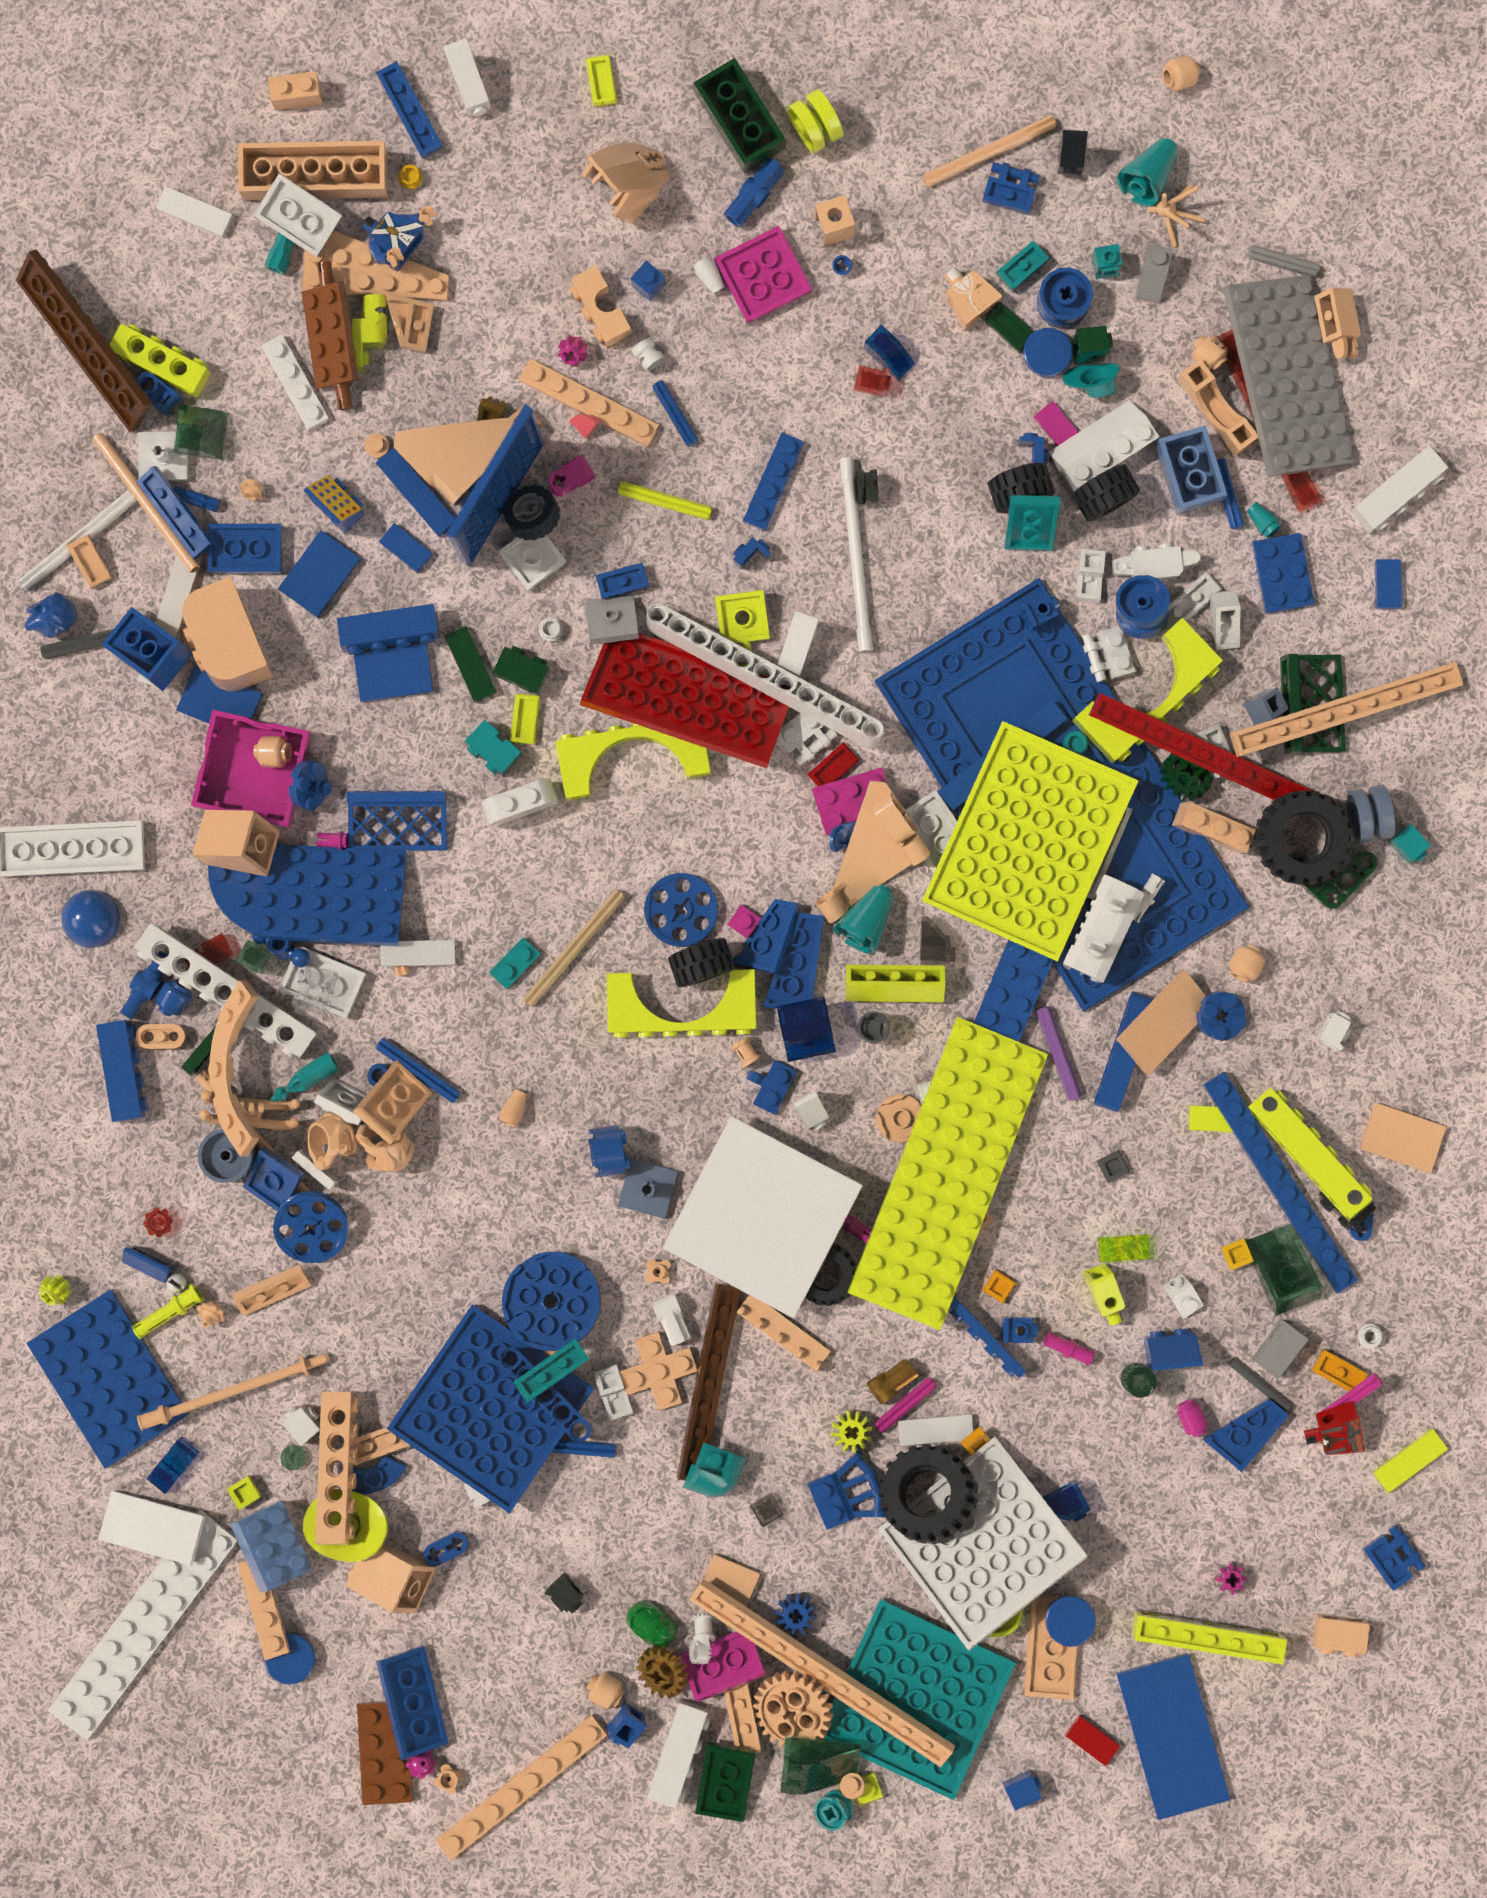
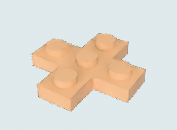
M659 1331L635 1339L642 1363L619 1371L627 1395L651 1387L658 1410L682 1403L675 1379L698 1371L690 1347L666 1355Z

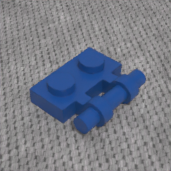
M993 162L991 172L1000 175L999 178L989 176L982 202L1029 215L1036 189L1028 187L1027 183L1037 184L1040 175L1032 173L1027 168L1021 170L1010 167L1009 163L1003 162V164ZM1009 176L1012 178L1021 180L1020 184L1006 181V177Z
M1396 1524L1388 1529L1393 1536L1392 1540L1388 1542L1385 1536L1381 1534L1362 1548L1392 1591L1413 1577L1408 1570L1410 1566L1414 1565L1417 1571L1422 1570L1426 1566L1421 1559L1422 1555L1418 1549L1414 1550L1408 1541L1409 1537L1405 1531L1401 1532ZM1399 1546L1407 1555L1403 1560L1395 1552V1549Z

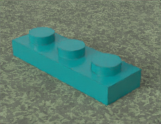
M575 1338L513 1383L528 1403L588 1361L589 1357Z

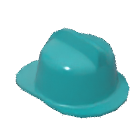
M1114 363L1079 365L1066 371L1062 381L1069 387L1083 388L1091 398H1100L1117 392L1116 376L1120 368Z

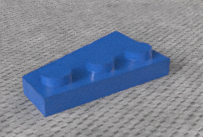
M774 899L758 922L759 927L752 937L747 938L744 943L745 947L740 954L733 958L734 964L778 975L800 906L797 903Z
M1267 1398L1202 1440L1242 1472L1289 1415Z

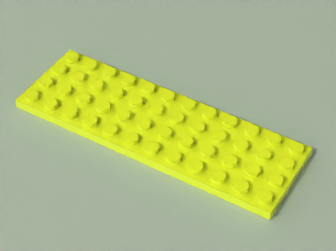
M956 1017L847 1293L934 1329L941 1330L1047 1059V1053Z

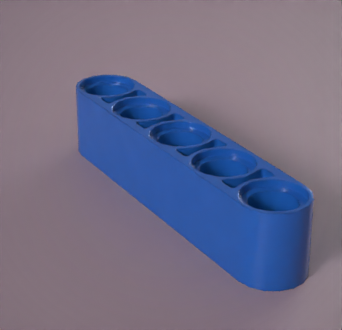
M1135 991L1131 992L1094 1100V1105L1118 1113L1136 1062L1117 1041V1038L1155 998Z
M508 1347L500 1353V1364L515 1380L521 1376L524 1370L534 1368L516 1348ZM507 1352L517 1354L518 1360L515 1365L507 1366L504 1363L503 1357ZM553 1386L549 1387L553 1395L548 1402H542L538 1396L534 1398L573 1440L582 1442L589 1438L591 1434L589 1423ZM560 1405H565L570 1410V1415L565 1420H559L555 1415V1410ZM577 1423H582L587 1427V1434L583 1438H577L573 1434V1427Z

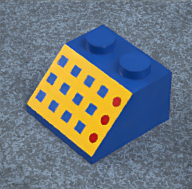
M327 475L307 486L303 491L345 534L365 515L361 508L364 504L354 494L350 497L344 491L347 487L337 477L333 480Z

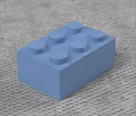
M1206 425L1164 437L1157 441L1155 448L1176 515L1221 502L1226 498V488Z
M282 1500L274 1502L230 1524L260 1593L270 1591L312 1570Z

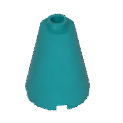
M1160 138L1122 168L1116 179L1123 194L1130 193L1134 196L1131 200L1141 206L1151 207L1158 202L1178 155L1176 143L1169 138Z
M882 884L873 886L835 924L833 928L834 933L838 937L840 934L846 937L844 942L852 948L865 954H869L871 950L872 955H874L878 950L894 901L892 890Z

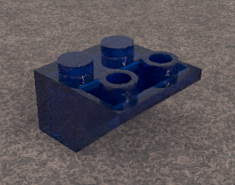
M825 996L776 1006L788 1062L836 1052Z

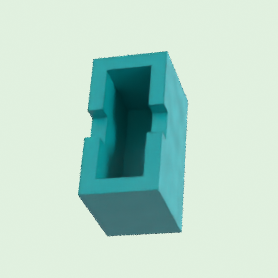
M484 719L465 740L469 745L466 750L476 759L481 756L486 760L487 763L484 766L494 775L499 772L504 776L523 754L507 739L502 742L499 739L501 734Z

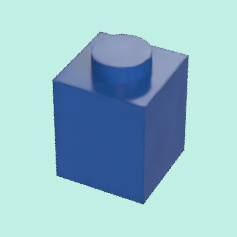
M647 260L630 278L631 286L649 302L666 284L665 276Z
M1030 1770L1002 1782L1015 1811L1042 1799L1039 1792L1043 1789L1037 1775L1032 1776Z

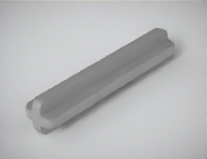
M1252 245L1248 254L1249 259L1303 275H1311L1313 278L1318 275L1320 269L1318 263L1257 245Z

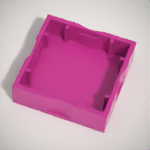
M212 710L205 741L204 760L198 772L191 806L204 810L255 811L270 824L291 829L296 806L292 803L289 796V785L293 786L294 779L290 776L298 763L307 760L312 733L307 730L275 723H263L247 717ZM261 737H284L292 746L291 760L281 768L262 767L253 753L254 746L258 744Z

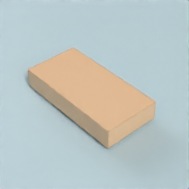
M89 534L66 545L90 589L112 578Z

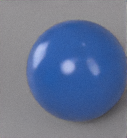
M84 890L76 893L66 902L62 910L61 923L65 934L72 942L82 947L96 948L108 943L115 936L120 925V912L115 901L106 893L98 890Z

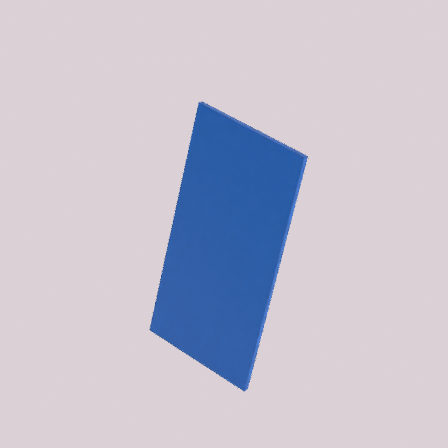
M1040 578L874 680L941 788L990 750L1002 721L1019 727L1053 700L1067 717V720L1043 739L1063 747V739L1068 733L1072 731L1083 733L1072 720L1092 701L1095 702L1099 693L1117 700L1106 681L1097 683L1095 675L1091 674L1089 656L1085 654L1083 645L1060 610H1058L1059 615L1057 618L1030 630L1020 610L1021 606L1046 593L1049 594L1050 598L1052 597ZM1038 606L1039 612H1047L1046 606ZM1086 736L1088 746L1085 752L1081 754L1083 757L1138 780L1127 805L1128 808L1133 810L1105 875L1124 882L1142 891L1152 873L1165 881L1153 899L1155 901L1154 904L1149 905L1140 922L1137 923L1132 920L1104 983L1091 981L1090 976L1086 974L1079 975V971L1073 968L1068 970L1063 966L1071 945H1074L1076 942V934L1081 932V923H1085V915L1087 911L1090 912L1091 910L1090 904L1092 900L1089 898L1085 899L1058 961L1053 960L1052 962L1083 1012L1249 908L1206 838L1172 826L1180 803L1183 802L1178 794L1175 797L1172 796V789L1165 790L1168 784L1160 780L1164 774L1159 773L1161 768L1144 741L1139 746L1134 743L1129 748L1132 752L1122 762L1117 759L1112 764ZM966 801L955 809L959 817Z

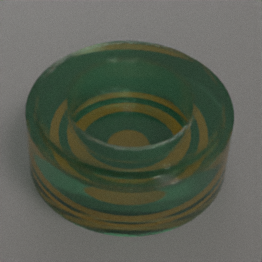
M289 1445L282 1451L280 1460L286 1469L297 1470L304 1465L306 1453L298 1445Z

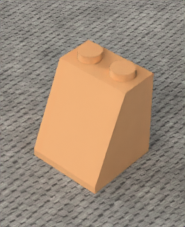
M205 810L192 855L206 865L268 876L280 831L255 811Z
M383 1543V1546L375 1555L355 1563L354 1567L349 1571L348 1581L345 1586L392 1613H416L436 1567Z

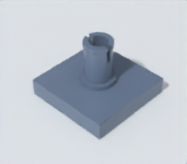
M631 1158L630 1169L627 1170L618 1206L665 1219L678 1171Z

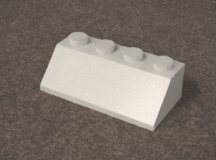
M1128 400L1049 451L1048 455L1072 493H1074L1076 489L1090 479L1121 464L1155 442L1159 435L1147 416Z

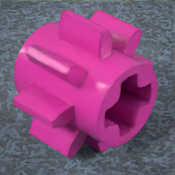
M569 334L566 340L561 339L558 345L560 351L557 356L561 357L565 365L569 364L577 367L579 362H584L588 355L585 352L588 344H584L580 336L572 337Z
M1228 1562V1568L1218 1567L1221 1574L1215 1577V1580L1223 1583L1219 1588L1222 1592L1228 1588L1230 1594L1234 1595L1235 1590L1238 1588L1242 1591L1244 1590L1242 1582L1248 1580V1578L1240 1575L1243 1570L1241 1566L1234 1569L1232 1563ZM1231 1573L1237 1577L1232 1580V1584L1226 1580V1578H1230Z

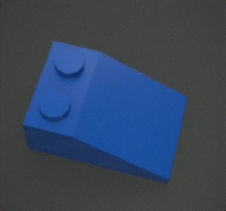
M133 607L128 610L101 644L161 691L166 689L193 655L179 640Z

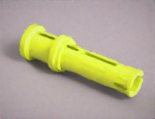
M194 1283L190 1284L189 1289L178 1296L173 1295L170 1302L132 1325L133 1332L139 1339H142L173 1317L185 1315L187 1310L197 1303L202 1304L205 1302L203 1294Z

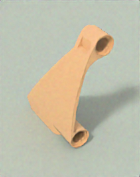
M523 407L509 418L395 431L394 448L429 485L435 489L437 488L453 506H457L468 496L470 492L468 489L482 476ZM536 417L540 429L543 423Z
M870 780L834 887L816 901L817 907L829 923H833L841 918L873 886H879L911 864L915 866L921 863L931 854L918 836L915 823L886 782Z

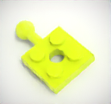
M763 589L715 596L721 636L734 643H741V647L751 652V641L770 639ZM744 610L748 612L750 618L747 623L739 624L735 620V615L738 611ZM740 662L739 666L741 667L748 666L744 662Z

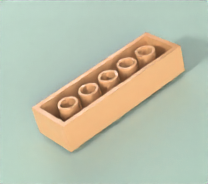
M384 141L238 143V191L243 200H263L279 173L318 199L388 198V149Z

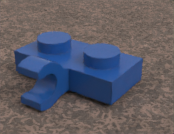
M774 1060L766 1077L750 1070L746 1079L761 1086L753 1104L775 1115L797 1071Z

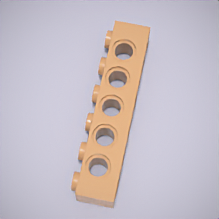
M321 1392L315 1544L350 1545V1539H354L355 1528L354 1524H351V1514L355 1513L356 1507L355 1499H352V1488H356L357 1481L356 1474L353 1473V1463L357 1462V1448H354V1438L358 1437V1423H355V1413L359 1412V1399L352 1392ZM339 1412H344L345 1421L337 1425L335 1422L336 1415ZM338 1437H343L344 1446L336 1450L334 1447L335 1440ZM337 1462H342L344 1466L343 1471L339 1475H335L333 1472L334 1465ZM336 1487H341L343 1492L341 1498L334 1500L332 1497L333 1490ZM339 1512L342 1517L341 1522L333 1526L331 1517L334 1513Z

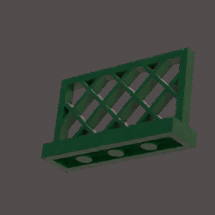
M1286 654L1280 657L1281 695L1289 708L1282 713V716L1314 707L1310 703L1317 695L1326 703L1343 698L1341 654ZM1334 660L1335 671L1329 676L1321 668V665L1325 661ZM1300 661H1308L1314 667L1307 676L1300 671ZM1316 671L1326 679L1319 688L1310 680ZM1305 683L1315 691L1308 701L1301 695V688ZM1328 683L1336 689V695L1332 700L1322 692ZM1345 723L1337 725V729L1335 728L1336 726L1329 728L1322 736H1319L1316 732L1312 733L1311 735L1317 740L1312 747H1304V736L1284 742V754L1346 752ZM1331 731L1338 737V747H1331L1324 740Z

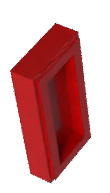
M843 742L811 770L807 776L817 787L839 780L860 760Z
M1080 1714L1065 1733L1068 1739L1105 1767L1120 1748L1117 1742Z

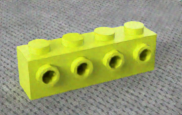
M846 964L845 1001L944 1002L946 986L945 965Z

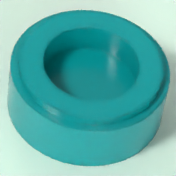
M1072 731L1064 737L1062 746L1081 755L1087 749L1088 741L1083 733Z

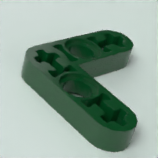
M1296 852L1289 855L1294 859L1299 858L1301 861L1309 860L1302 853ZM1361 852L1332 881L1328 879L1320 882L1316 888L1309 885H1300L1323 907L1327 909L1337 908L1375 870L1378 863L1377 858L1371 852ZM1362 857L1363 859L1369 857V865L1371 867H1364L1359 872L1360 874H1363V876L1360 877L1358 872L1351 869V867L1354 866V868L1357 869L1362 864L1360 858ZM1349 873L1353 875L1355 883L1352 887L1343 885L1342 877L1344 874ZM1337 883L1338 887L1345 891L1346 894L1343 895L1342 892H1339L1335 897L1336 903H1327L1328 896L1326 894L1327 892L1330 894L1334 893L1338 889L1334 886Z

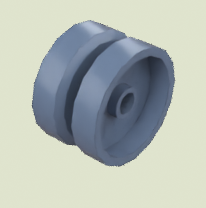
M1384 784L1370 787L1367 793L1362 788L1347 792L1346 808L1347 814L1351 819L1349 825L1350 828L1354 829V835L1352 836L1357 844L1372 841L1374 835L1379 840L1394 837V809L1390 794Z
M218 1129L206 1135L200 1143L197 1153L198 1165L202 1172L213 1181L220 1183L240 1181L248 1176L257 1157V1148L255 1145L249 1156H240L223 1129ZM225 1151H228L230 1153V1158L228 1160H225L227 1157L224 1156Z

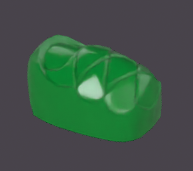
M649 1600L634 1603L626 1614V1622L629 1628L638 1637L653 1646L657 1644L659 1648L662 1645L667 1647L677 1634L678 1627L672 1617L660 1606Z

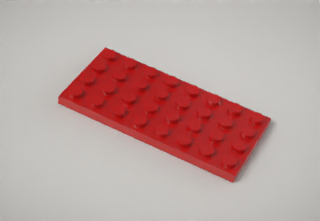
M638 632L639 639L603 643L581 697V706L764 768L768 767L789 706L674 644ZM759 674V676H760L761 678H768V677H769V676H766V675H763V674ZM787 685L780 686L784 690L791 689Z

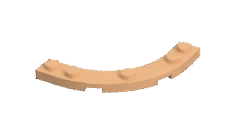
M247 980L238 981L220 1012L211 1044L210 1065L208 1067L213 1104L220 1126L240 1156H249L259 1140V1136L242 1112L237 1095L232 1094L230 1081L234 1080V1058H230L232 1044H236L241 1027L259 997Z

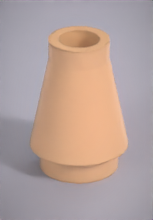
M514 1089L513 1094L499 1112L501 1115L499 1121L517 1128L518 1124L522 1123L528 1095Z

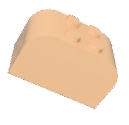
M231 576L199 588L186 598L182 609L183 619L187 628L183 629L192 650L196 648L192 653L201 672L205 670L211 681L218 688L231 692L239 691L273 677Z

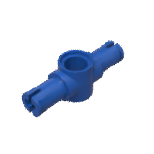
M160 950L157 953L158 956L161 958H166L168 956ZM152 961L148 968L139 970L129 985L131 989L129 993L131 994L119 1013L133 1020L143 1002L151 1001L156 996L162 986L160 981L162 972L158 969V963Z

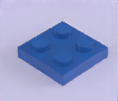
M265 1146L260 1149L243 1188L277 1211L287 1198L296 1193L304 1173Z

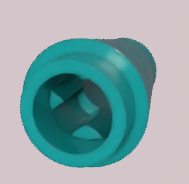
M1258 502L1248 508L1247 513L1261 536L1264 535L1268 539L1282 527L1279 522L1280 519Z

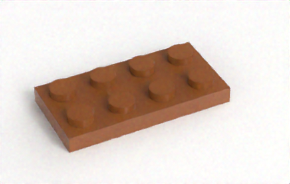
M386 1701L358 1703L357 1716L362 1805L412 1802V1776L410 1775V1769L406 1767V1762L411 1760L400 1759Z

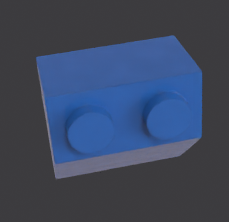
M1189 1328L1174 1329V1334H1165L1164 1330L1149 1332L1150 1336L1144 1337L1146 1364L1153 1371L1203 1366L1197 1335L1194 1332H1189Z

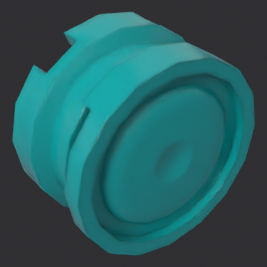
M831 1790L816 1802L814 1814L816 1820L823 1828L836 1831L852 1819L854 1805L852 1800L845 1797L840 1790Z

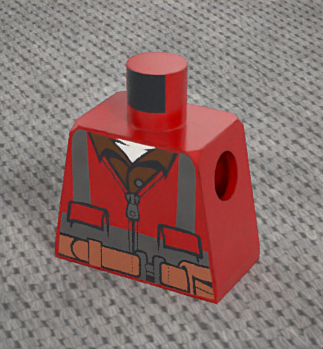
M1354 1401L1318 1412L1315 1415L1317 1427L1303 1430L1306 1444L1310 1445L1321 1442L1324 1454L1326 1455L1365 1451L1360 1420Z

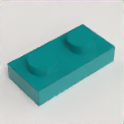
M1033 240L996 272V275L1013 292L1047 263L1049 257Z
M523 937L489 973L505 989H508L541 954Z

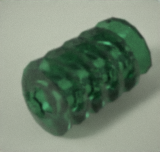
M1131 1363L1121 1373L1123 1388L1137 1398L1149 1396L1156 1388V1375L1142 1363ZM1140 1375L1143 1378V1380L1138 1381L1137 1385L1136 1383H1134V1381L1138 1380Z

